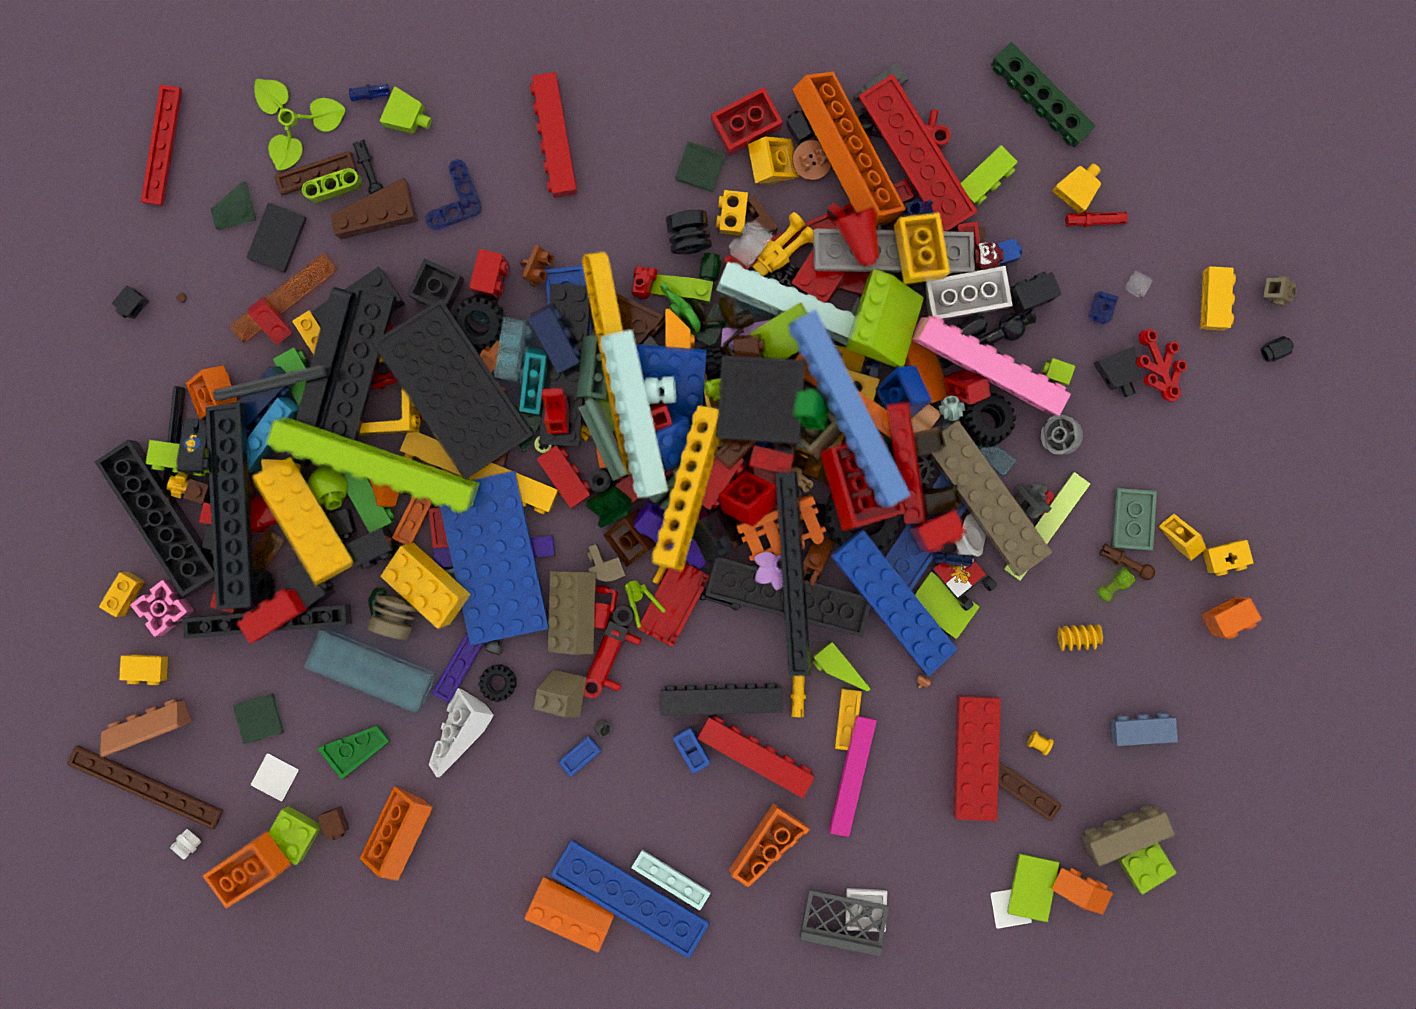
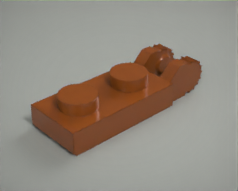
M825 537L820 544L812 543L804 560V575H806L807 571L813 573L810 578V585L813 586L818 576L821 575L835 544L834 541Z

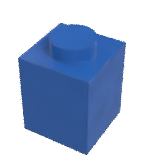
M1015 238L997 243L999 248L1004 251V260L1000 262L999 266L1015 262L1021 257L1022 249L1020 244L1016 243Z

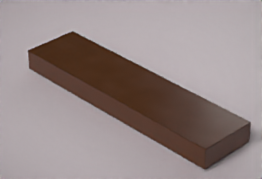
M347 151L274 175L279 192L283 196L301 190L303 184L309 180L347 168L357 171L352 153Z
M999 761L998 785L1051 822L1062 805Z

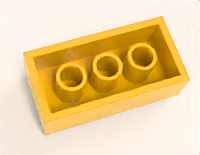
M415 543L400 546L380 576L437 629L450 625L471 595Z

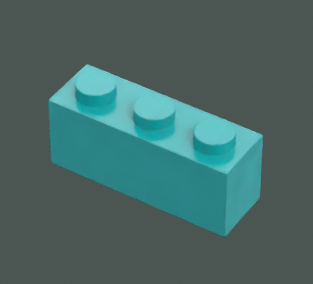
M529 348L526 352L520 412L540 414L542 411V389L545 387L549 356L543 349Z

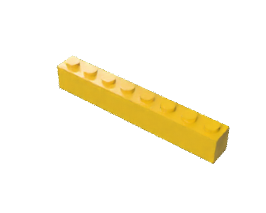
M419 432L406 434L400 451L405 453L404 457L412 460L416 456L432 467L438 466L443 471L455 473L462 477L438 440ZM490 463L467 479L475 480L512 471ZM516 473L523 506L526 507L527 504L534 506V511L545 514V511L551 512L559 491Z

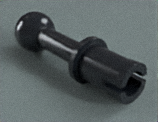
M360 140V142L356 141L352 144L358 156L357 162L358 164H363L369 180L368 192L371 195L384 187L381 183L377 182L370 163L373 157H370L365 140Z

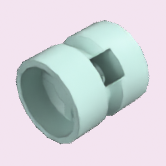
M674 376L662 377L661 380L657 377L645 378L648 404H659L660 400L664 403H676Z

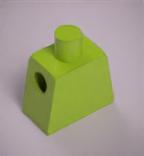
M394 86L380 122L386 128L415 134L418 126L428 129L432 118L423 115L425 107L421 102Z

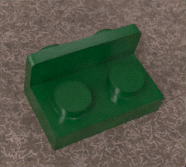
M614 486L588 499L586 507L600 517L598 526L602 528L612 524L614 521L625 518L630 512L632 499Z

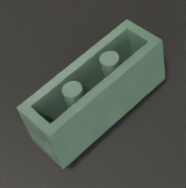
M596 335L583 337L577 397L591 398V400L606 398L607 387L597 341L598 336Z

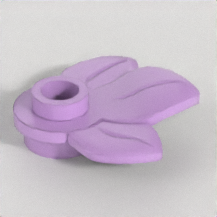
M763 552L756 555L754 560L760 568L756 572L755 581L761 584L771 582L775 590L782 588V569L777 566V563L781 562V555L775 556L771 552Z

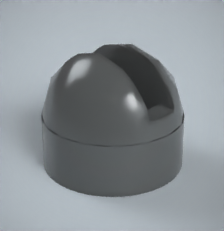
M499 640L489 641L484 650L500 655L502 644Z
M599 720L596 722L594 730L597 735L605 738L611 733L612 725L605 720Z

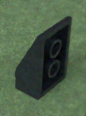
M722 509L697 521L694 528L693 537L706 562L745 543L741 538L745 536L744 532L739 534L736 526L739 520L724 513Z

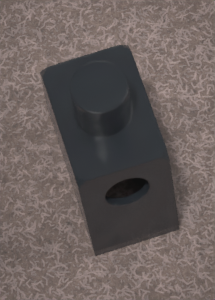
M1134 346L1094 363V366L1110 390L1120 387L1124 398L1136 393L1132 382L1140 379L1141 373L1136 364L1137 356Z

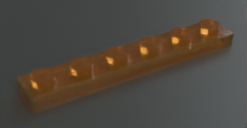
M323 252L265 298L281 314L334 273L337 268ZM248 311L229 325L243 343L261 329L249 316Z

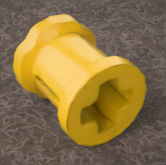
M1033 731L1027 741V746L1038 749L1046 756L1050 752L1054 740L1051 738L1046 739L1039 735L1037 731Z

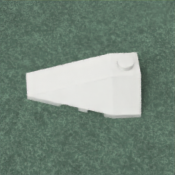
M460 688L457 689L448 705L447 711L449 715L446 723H442L441 729L443 732L441 739L435 743L428 764L436 777H440L485 731L494 716L484 702Z

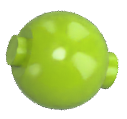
M331 466L318 467L310 475L307 482L318 504L326 506L328 510L339 508L342 505L341 501L347 495L348 482L342 472L333 470Z

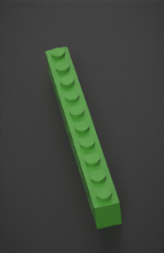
M294 347L273 359L276 366H280L286 373L309 368L306 363L308 361L306 354L303 350L300 351ZM306 381L295 383L291 389V393L299 406ZM342 472L348 482L347 493L369 533L379 528H387L396 523L393 519L395 514L390 507L377 506L369 478L359 479L353 477L351 472Z

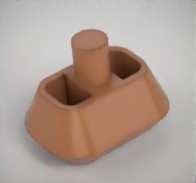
M919 674L917 676V683H919L917 687L919 689L922 686L925 688L929 687L931 679L923 674Z

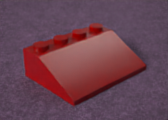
M882 434V435H880V436H881V438H882V440H883V442H884V444H885V440H884V437H883V434ZM847 444L820 452L842 531L906 513L902 500L885 508H882L877 503L872 487L865 480V473L857 465L856 456Z

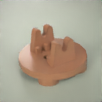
M804 141L793 152V167L803 180H818L825 176L831 168V163L819 141Z

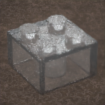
M755 220L752 223L748 221L741 230L744 233L741 238H735L729 245L731 249L729 253L748 268L774 236Z

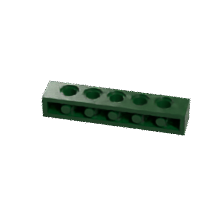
M1012 42L992 61L993 71L999 76L1002 75L1007 80V85L1013 90L1016 89L1021 94V99L1027 104L1030 103L1035 108L1036 114L1041 118L1044 117L1049 122L1050 128L1055 132L1058 131L1063 136L1062 138L1067 145H1072L1075 148L1096 127ZM1010 65L1016 66L1017 69H1018V71H1017V72L1011 71L1010 68H1009V66H1010ZM1023 79L1030 80L1032 85H1025ZM1037 93L1044 94L1046 100L1039 99ZM1052 107L1058 108L1060 114L1053 113ZM1066 121L1072 122L1074 128L1067 127Z

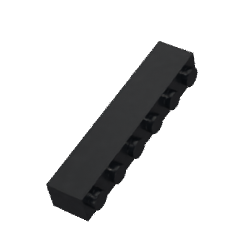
M747 683L745 687H737V684H725V688H717L716 684H707L705 688H697V685H685V689H677L676 685H667L665 689L660 691L661 715L782 712V688L777 686V683H765V687H757L756 683Z

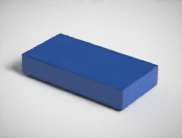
M588 735L562 757L558 763L572 777L602 750Z

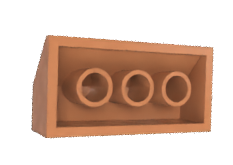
M176 699L165 702V707L158 709L155 706L145 710L146 714L140 717L138 713L126 718L127 722L120 724V721L107 725L108 729L101 732V757L192 723L185 701L177 702Z

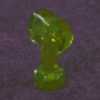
M1124 567L1116 572L1114 581L1107 588L1102 586L1097 592L1108 603L1113 599L1112 594L1120 588L1122 590L1127 589L1136 579Z

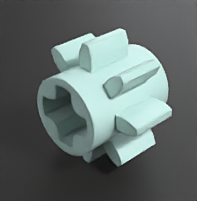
M948 396L941 401L942 405L939 406L940 415H944V419L955 421L960 416H963L962 411H965L964 402H960L958 397Z

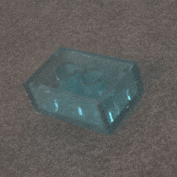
M503 317L494 378L500 382L522 385L525 355L529 349L530 341L534 339L535 330L532 329L531 324L527 320Z

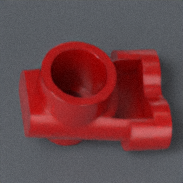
M635 267L633 273L635 279L632 288V295L639 299L650 297L652 292L650 286L652 281L656 280L658 270L652 267Z

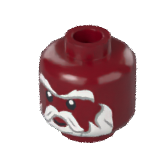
M979 243L977 248H974V265H977L979 269L997 268L1000 262L1004 260V251L999 248L997 243Z

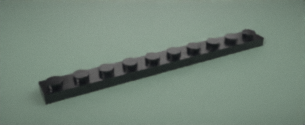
M798 471L777 472L775 475L789 676L811 675Z

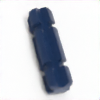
M934 552L933 562L972 566L973 557L969 555L962 556L942 552Z

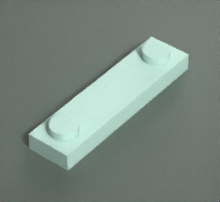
M643 849L631 867L698 910H701L711 894L706 888Z

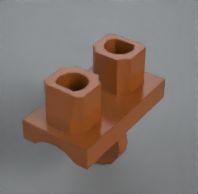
M535 245L529 258L522 259L520 265L524 267L521 277L529 281L530 285L537 287L539 282H545L547 278V272L544 270L545 266L553 264L554 256L550 252L545 251L540 245Z

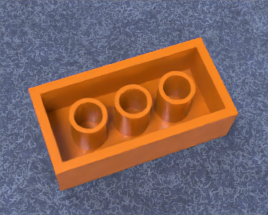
M266 831L205 873L203 877L224 907L228 908L275 878L291 864Z

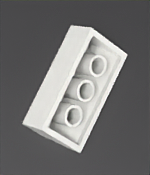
M1006 266L948 276L940 280L926 281L928 316L949 320L1010 308L1013 304Z

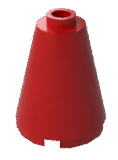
M868 208L835 220L838 230L858 263L864 264L865 267L876 264L875 259L879 258L874 208Z

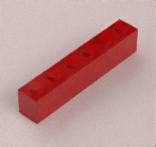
M556 72L532 76L533 83H529L531 95H535L536 102L533 103L534 113L539 115L540 122H536L538 134H542L543 141L540 142L542 154H546L547 161H543L545 173H549L550 180H547L548 192H552L554 198L578 194Z
M716 715L714 717L708 716L697 736L698 740L799 797L804 798L815 778L814 774L811 773L813 771L811 768L803 764L800 767L788 755L784 754L782 757L777 754L778 750L767 744L764 747L759 744L760 740L752 735L747 737L741 734L742 730L734 725L729 727L723 724L725 720Z

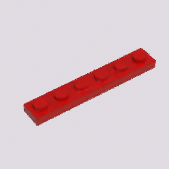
M160 85L141 196V202L144 204L164 205L182 95L180 87Z
M909 402L888 404L887 410L896 467L910 493V496L902 500L906 512L903 513L905 524L925 523L927 518Z

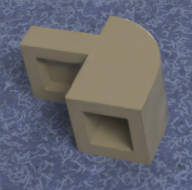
M598 544L589 547L590 551L587 552L590 562H594L596 565L589 568V571L596 573V579L608 582L627 576L620 557L604 562Z

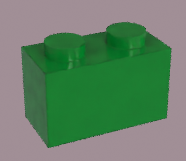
M815 390L798 391L794 416L805 429L826 430L829 413L827 403Z

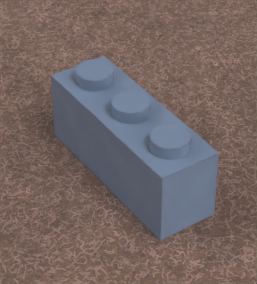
M1156 713V717H1149V714H1137V718H1129V715L1116 716L1117 719H1110L1112 744L1126 746L1178 742L1176 718L1169 716V713Z

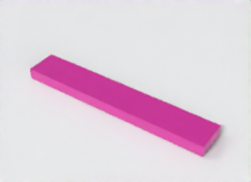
M858 715L855 717L828 831L830 834L846 837L850 835L877 722L876 719Z

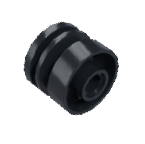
M685 210L666 217L668 233L677 234L669 238L670 244H673L670 246L671 253L694 254L712 247L711 240L707 239L710 237V232L701 231L709 226L706 211Z

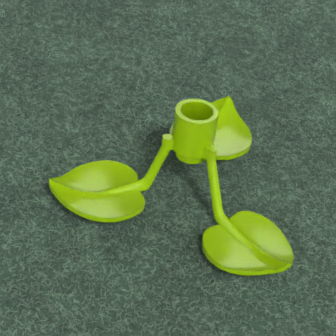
M255 80L254 91L259 107L271 115L277 113L280 108L278 120L281 124L285 125L287 137L282 134L276 135L269 142V154L277 170H285L294 166L302 156V143L298 139L291 138L290 127H294L298 119H313L314 126L317 129L329 132L338 127L346 112L344 106L339 102L329 98H319L310 104L312 115L296 114L289 109H284L282 106L289 99L288 90L285 85L275 80Z

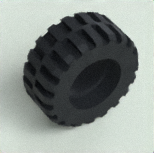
M831 494L827 499L824 510V523L832 540L841 547L856 533L850 529L842 531ZM903 514L882 519L878 528L872 533L867 534L879 550L886 548L890 542L894 541L897 532L900 531Z

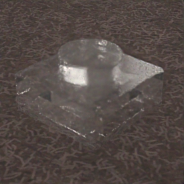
M1134 271L1124 289L1142 299L1153 280L1138 271Z

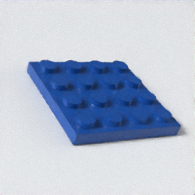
M635 344L644 386L645 378L657 377L661 380L662 377L674 376L676 403H665L670 416L679 414L687 417L690 425H692L694 412H696L698 406H703L707 350Z

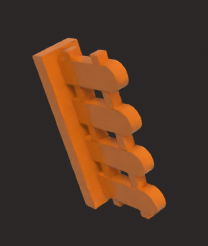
M811 493L799 498L801 519H804L809 531L802 534L803 549L805 548L804 540L811 538L815 544H820L824 540L823 532H826L825 527H820L815 514L818 513L817 507L812 508L815 501ZM778 506L773 508L753 527L741 521L736 523L739 534L744 532L745 536L741 537L742 541L748 542L752 555H749L750 561H753L756 555L763 552H771L775 556L781 555L780 535L777 530L779 522H774V520L778 519ZM763 525L762 529L756 531V527ZM766 534L771 547L763 549L758 536Z

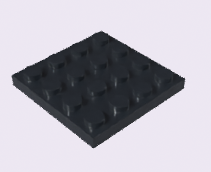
M722 355L717 438L799 443L801 423L794 416L797 392L803 391L805 360Z

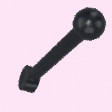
M701 593L699 597L700 600H709L731 607L734 611L739 609L738 604H731L706 596V593Z

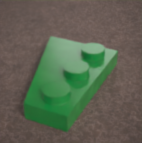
M377 725L325 744L317 749L342 780L391 740Z

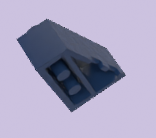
M552 302L531 313L529 321L557 373H560L579 363L581 352L577 345H573L570 339L572 338L571 333L567 327H564L561 321L562 316Z

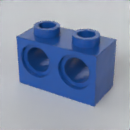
M691 726L673 735V740L692 774L711 764L708 755Z

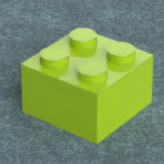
M287 806L280 811L268 833L288 861L298 865L305 858L321 829V825L292 807Z
M1158 842L1117 859L1134 888L1142 895L1177 874Z

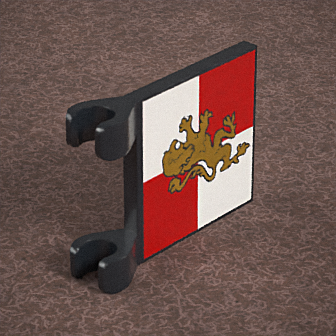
M974 558L970 567L962 566V564L960 566L939 563L931 569L965 611L973 607V602L965 594L980 581H982L988 591H992L997 587L995 580L983 570Z

